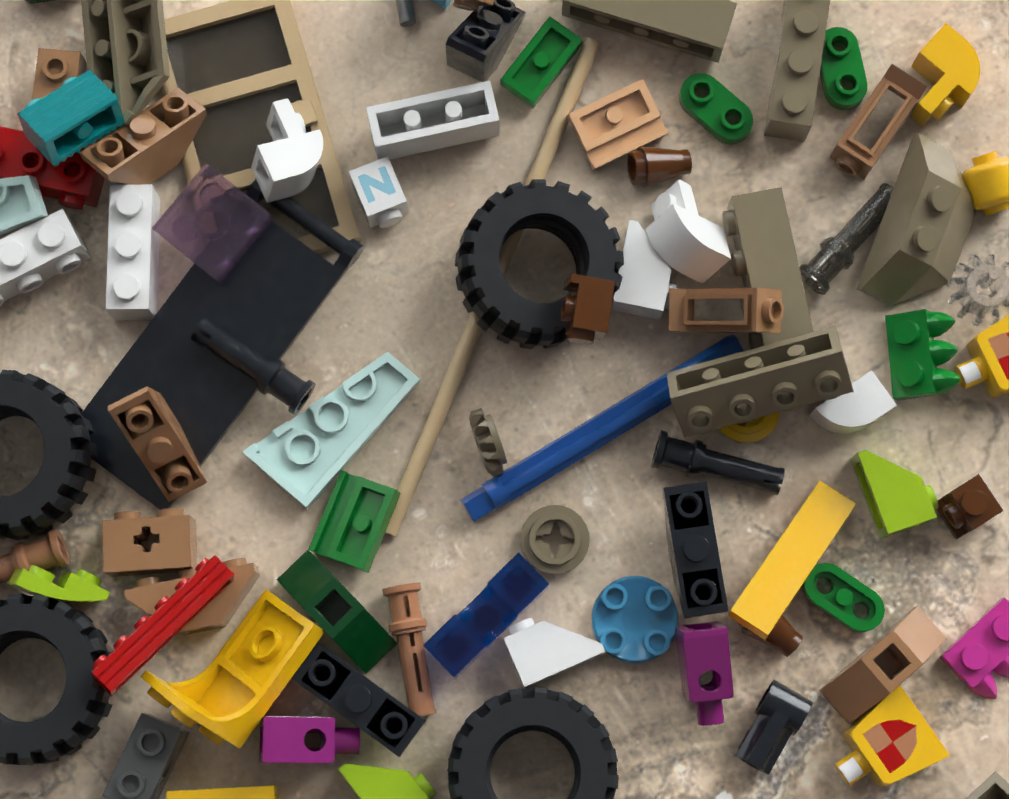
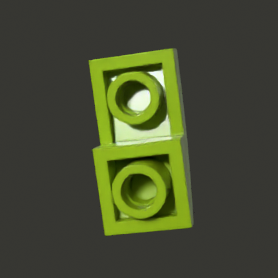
M31 565L29 570L24 568L15 569L7 584L32 595L48 596L61 601L107 600L110 594L109 591L99 587L102 582L100 578L82 569H78L76 574L72 572L62 573L57 584L52 583L55 578L53 574L40 567Z

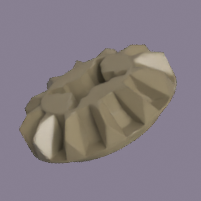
M482 408L471 411L469 416L470 426L487 472L493 477L503 474L502 464L507 463V459L492 416L490 414L485 416Z
M549 505L536 510L528 517L523 525L520 541L523 555L535 569L553 575L570 572L577 567L587 554L590 538L587 525L578 513L565 506ZM554 522H558L560 536L567 538V540H572L574 543L560 545L555 558H551L552 551H550L549 544L543 543L542 540H536V537L543 538V536H549L551 530L554 529Z

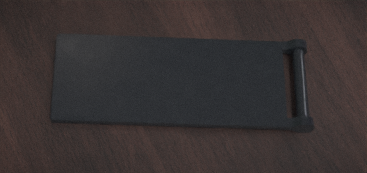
M256 179L251 184L245 197L81 413L84 418L90 421L94 433L89 436L90 441L97 444L98 457L92 459L160 510L169 509L176 499L168 502L109 413L107 406L146 386L159 392L180 423L201 467L258 391V388L256 387V381L197 342L191 340L194 330L202 331L211 337V335L197 327L202 319L208 317L213 323L268 360H281L346 271L356 262L364 250V246L355 239L349 241L290 197L269 202L273 207L340 254L337 261L332 265L255 209V206L262 199L265 200Z

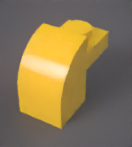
M947 23L922 48L911 66L934 86L917 104L910 117L922 127L932 116L939 121L954 103L962 108L979 82L980 61L975 49Z

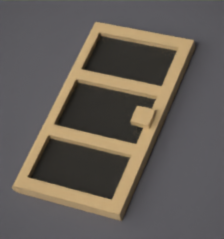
M232 0L164 19L170 77L161 87L163 97L176 88H180L203 106L207 114L181 160L205 246L209 245L256 179L251 165L257 145L273 142L266 126L272 103L287 98L294 112L302 116L306 133L320 129L323 137L322 155L311 183L302 192L290 198L349 241L355 239L360 242L361 238L290 0ZM264 199L255 206V209L317 254L332 250Z

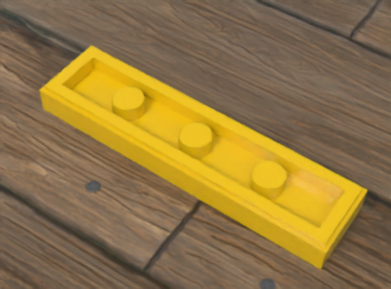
M819 481L740 595L728 616L766 640L857 503L822 481Z

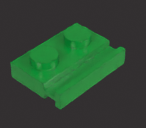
M341 470L308 550L317 555L369 573L401 493L396 489Z

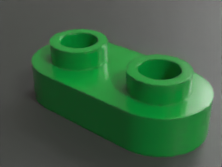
M833 27L826 30L820 68L824 96L827 102L838 110L856 108L862 102L868 88L858 40L850 30L843 27ZM841 42L845 46V50H834L832 43ZM843 80L850 81L854 89L845 90L841 87L840 82Z
M697 73L689 76L683 82L679 94V102L682 109L718 141L729 145L738 144L748 137L753 125V115L745 103L711 75ZM704 88L708 92V96L699 98L694 94V90ZM733 114L739 118L740 122L736 125H731L726 121L725 117Z
M821 563L816 565L802 585L803 594L812 605L851 631L859 633L870 631L876 628L883 620L885 607L881 597L834 564ZM822 578L829 581L831 590L828 594H822L817 590L816 583L818 579ZM856 603H861L866 607L867 615L864 619H859L854 615L853 606Z

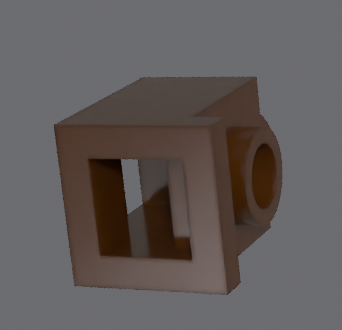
M571 274L564 281L563 290L571 291V295L564 296L561 308V321H567L565 334H568V341L579 344H594V339L600 340L608 333L615 281L578 274Z
M979 474L937 500L938 509L936 510L956 540L1004 511Z

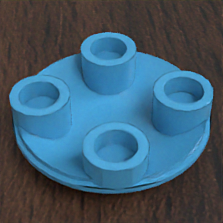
M642 576L623 577L610 583L601 591L592 610V628L597 641L602 643L609 655L628 663L647 662L665 653L673 642L676 635V627H678L677 607L668 589L658 582Z

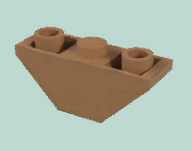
M176 88L144 109L137 117L131 120L129 126L117 127L115 131H111L108 135L102 137L101 140L99 139L80 152L81 158L108 181L131 185L152 184L180 164L207 115L206 109L180 88Z
M146 386L107 406L109 413L168 502L207 483L206 477L180 423L159 392Z
M246 558L224 561L223 563L234 573V581L178 634L186 636L226 627L259 578V567L254 563L247 564ZM195 568L177 572L178 579L161 582L160 576L136 580L135 588L124 590L125 599L151 616L156 611L155 605L164 596L170 598L176 592L175 586L183 578L187 577L190 579L196 573Z
M917 605L819 691L842 718L850 724L888 696L918 670L947 638Z

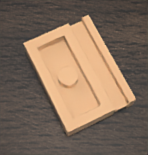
M643 78L567 115L584 154L586 153L592 170L669 133L660 118L661 115Z

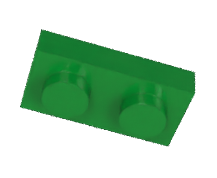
M549 16L502 76L500 85L534 108L580 49L583 39Z

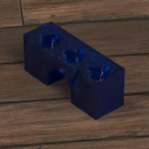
M518 552L487 583L486 587L470 604L457 615H453L423 645L424 648L456 680L508 627L548 590L549 583Z

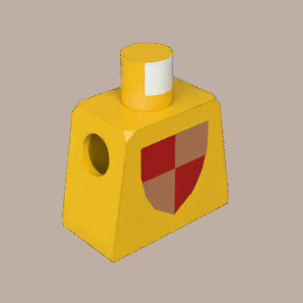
M1009 315L975 336L967 344V350L972 359L954 366V373L961 377L959 384L963 389L983 382L988 394L992 398L1009 395Z
M899 685L888 696L863 713L844 732L843 737L853 751L835 763L834 766L848 786L853 785L868 773L878 786H887L947 758L950 754L905 690Z

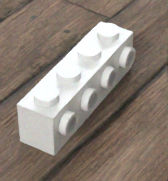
M63 209L0 239V306L6 300L20 293L35 290L44 281L58 274L73 271L82 262L91 258L73 221Z

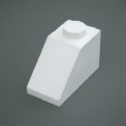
M629 220L623 247L624 265L619 268L618 272L623 278L620 289L614 293L611 311L661 320L664 308L669 309V288L676 289L677 285L669 283L671 269L655 250L639 222Z
M532 618L508 627L511 635L503 638V642L524 689L605 653L602 643L546 621L534 624Z

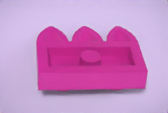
M1005 597L994 604L939 656L972 692L984 698H997V686L994 677L990 673L991 671L1009 678V601Z

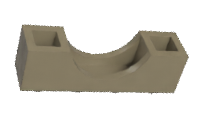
M784 0L781 17V41L769 96L764 136L805 142L813 122L830 0Z

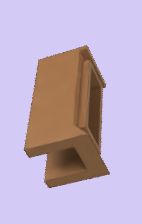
M891 64L831 153L830 158L836 161V166L847 175L853 177L858 175L865 180L919 101L927 85L896 65ZM888 89L905 101L870 150L856 141L854 137Z
M669 288L668 331L692 333H781L784 306L782 303V290ZM744 299V320L693 321L694 300Z

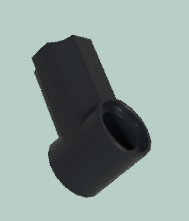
M774 679L762 696L755 710L757 716L750 729L746 732L734 756L751 767L769 775L790 736H794L802 726L813 702Z

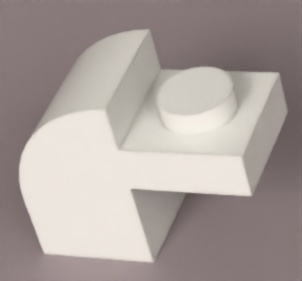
M288 98L272 103L266 126L273 142L257 145L251 169L267 203L294 196L307 188L315 175L323 151V137L320 129L306 133L302 116L294 112Z
M678 179L651 204L655 221L646 228V233L655 250L672 268L685 276L704 283L731 259L723 227L698 216L691 185Z
M871 370L852 383L854 392L840 395L835 399L820 401L821 405L816 407L809 416L819 426L828 431L839 434H851L866 429L891 412L897 405Z

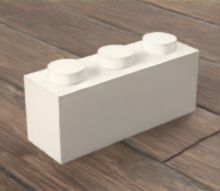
M490 81L366 107L377 160L386 156L391 160L500 136V120Z
M152 184L110 185L106 310L115 321L152 320L157 314L161 199Z

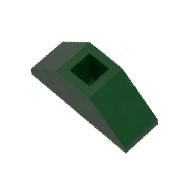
M309 550L276 579L365 674L398 644Z

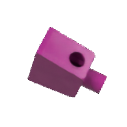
M718 621L678 625L675 636L683 696L688 702H696L698 725L724 723L722 699L734 697L728 628ZM712 670V680L707 684L701 685L699 680L701 674Z
M265 716L260 721L259 763L331 764L334 763L335 754L359 755L360 728L335 727V718ZM306 733H318L320 735L321 745L319 748H307L305 746L304 737Z

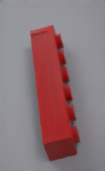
M214 555L210 560L207 558L203 559L196 566V573L190 579L187 577L183 578L175 586L176 592L170 598L164 596L155 605L156 611L149 618L145 615L134 625L136 630L129 637L126 635L120 637L113 645L115 650L107 657L102 655L93 663L92 678L111 697L234 581V573L217 556Z

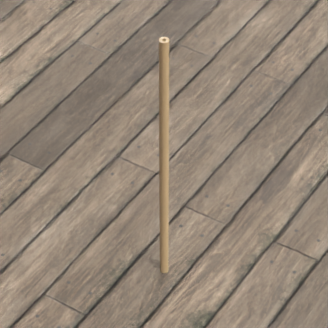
M586 37L524 186L529 185L532 179H545L569 122L567 115L574 110L601 45L594 38ZM524 229L512 234L502 247L499 260L503 276L506 274ZM474 311L469 316L397 489L401 494L385 531V534L396 538L482 332V328L477 324L479 318Z

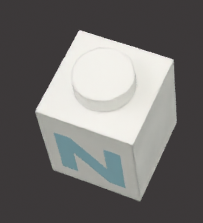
M388 156L349 171L351 184L370 228L377 225L380 228L390 227L403 219L402 215L409 213L407 200Z

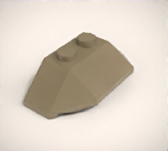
M81 0L87 71L91 69L93 74H96L98 79H101L102 83L108 89L110 88L112 93H115L125 121L122 126H129L131 120L142 112L170 77L163 1Z
M919 133L914 134L856 288L888 305H896L951 282L977 211L974 209L973 198L952 152Z

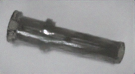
M883 183L835 237H829L820 243L821 250L808 264H801L799 266L802 281L810 289L818 294L825 295L830 289L829 283L842 269L850 268L854 260L853 254L880 225L892 194L893 186ZM875 211V213L872 215V217H871V218L862 226V228L857 232L858 228H859V227L868 219V217Z

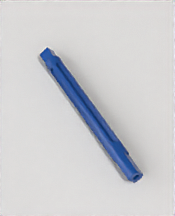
M730 334L669 372L743 352L744 350L734 334ZM667 373L506 469L503 474L497 475L481 484L482 487L460 499L470 518L476 521L492 510H498L671 405Z

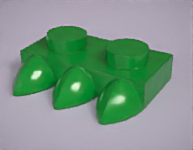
M927 309L885 316L893 399L901 401L941 395L953 389L960 382L961 377L947 369L937 368V366L952 359L958 352V348L949 342L934 340L935 337L947 332L955 324V319L945 313L929 311Z

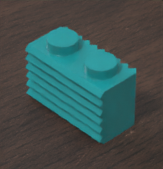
M91 69L78 77L68 78L62 83L60 88L43 98L31 100L22 111L17 113L25 136L53 166H58L60 161L65 162L66 158L72 157L74 152L79 153L81 148H87L89 143L94 144L96 139L101 140L103 135H108L110 130L115 131L117 126H122L125 122L115 93H112L110 88L108 89L101 79H98L96 74H93Z

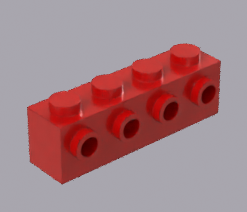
M0 126V179L30 175L36 177L42 198L45 196L59 199L58 203L60 205L75 210H82L84 205L97 208L105 177L81 158L80 152H74L73 156L67 157L65 162L60 161L58 166H53L29 141L24 131Z

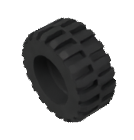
M532 179L527 186L517 182L509 185L501 194L496 192L489 197L480 209L478 208L464 230L459 241L460 247L455 257V266L458 267V275L455 278L457 290L463 291L465 295L462 303L467 312L474 311L479 318L477 324L485 332L490 328L498 333L497 340L506 344L511 340L519 342L520 348L533 349L535 346L543 345L544 349L557 347L565 341L570 342L567 340L568 334H565L567 321H561V308L564 297L551 303H539L528 300L515 292L503 276L499 260L502 247L506 240L519 230L541 229L554 234L566 244L572 253L576 265V274L615 281L613 296L620 289L623 277L618 272L619 268L624 265L623 251H617L615 245L620 240V236L616 227L611 229L607 227L605 221L609 217L608 213L602 206L594 210L588 204L592 197L581 190L576 196L568 192L570 184L557 181L554 187L546 186L545 179Z
M2 370L0 373V421L12 416L28 418L39 427L44 441L42 466L34 480L23 490L13 495L0 496V539L22 540L29 539L30 534L40 536L53 530V523L60 522L64 524L73 516L69 509L75 503L82 505L88 496L86 492L82 491L86 481L94 482L96 469L90 467L91 458L98 457L97 444L90 441L89 435L94 433L92 425L88 419L82 416L83 409L78 403L65 394L66 392L47 381L29 373L23 375L16 370Z
M19 593L10 594L8 599L0 600V654L18 640L26 638L41 639L54 646L60 652L66 668V684L63 695L56 707L47 716L32 722H18L9 719L0 712V763L48 764L59 761V757L64 755H72L82 748L81 743L87 738L93 739L101 729L98 726L103 716L108 717L112 708V704L108 703L110 695L92 678L91 671L94 670L92 667L93 663L100 656L105 655L107 657L111 654L105 645L108 640L103 632L96 629L92 624L93 620L83 612L48 596L38 594L28 596Z
M534 687L512 689L501 695H495L470 714L453 741L447 768L448 788L451 799H498L490 778L493 757L498 748L508 738L525 731L547 733L558 739L570 753L574 764L575 778L573 788L567 799H614L616 789H618V759L608 731L604 724H601L594 716V712L585 704L582 705L574 700L572 696L563 692L559 693L548 690V688Z

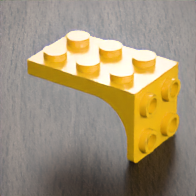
M265 589L216 658L203 672L182 682L162 680L148 670H145L140 677L151 686L147 694L166 708L173 704L174 707L170 714L183 724L192 728L199 723L201 726L198 731L215 744L220 746L225 739L240 749L325 631Z

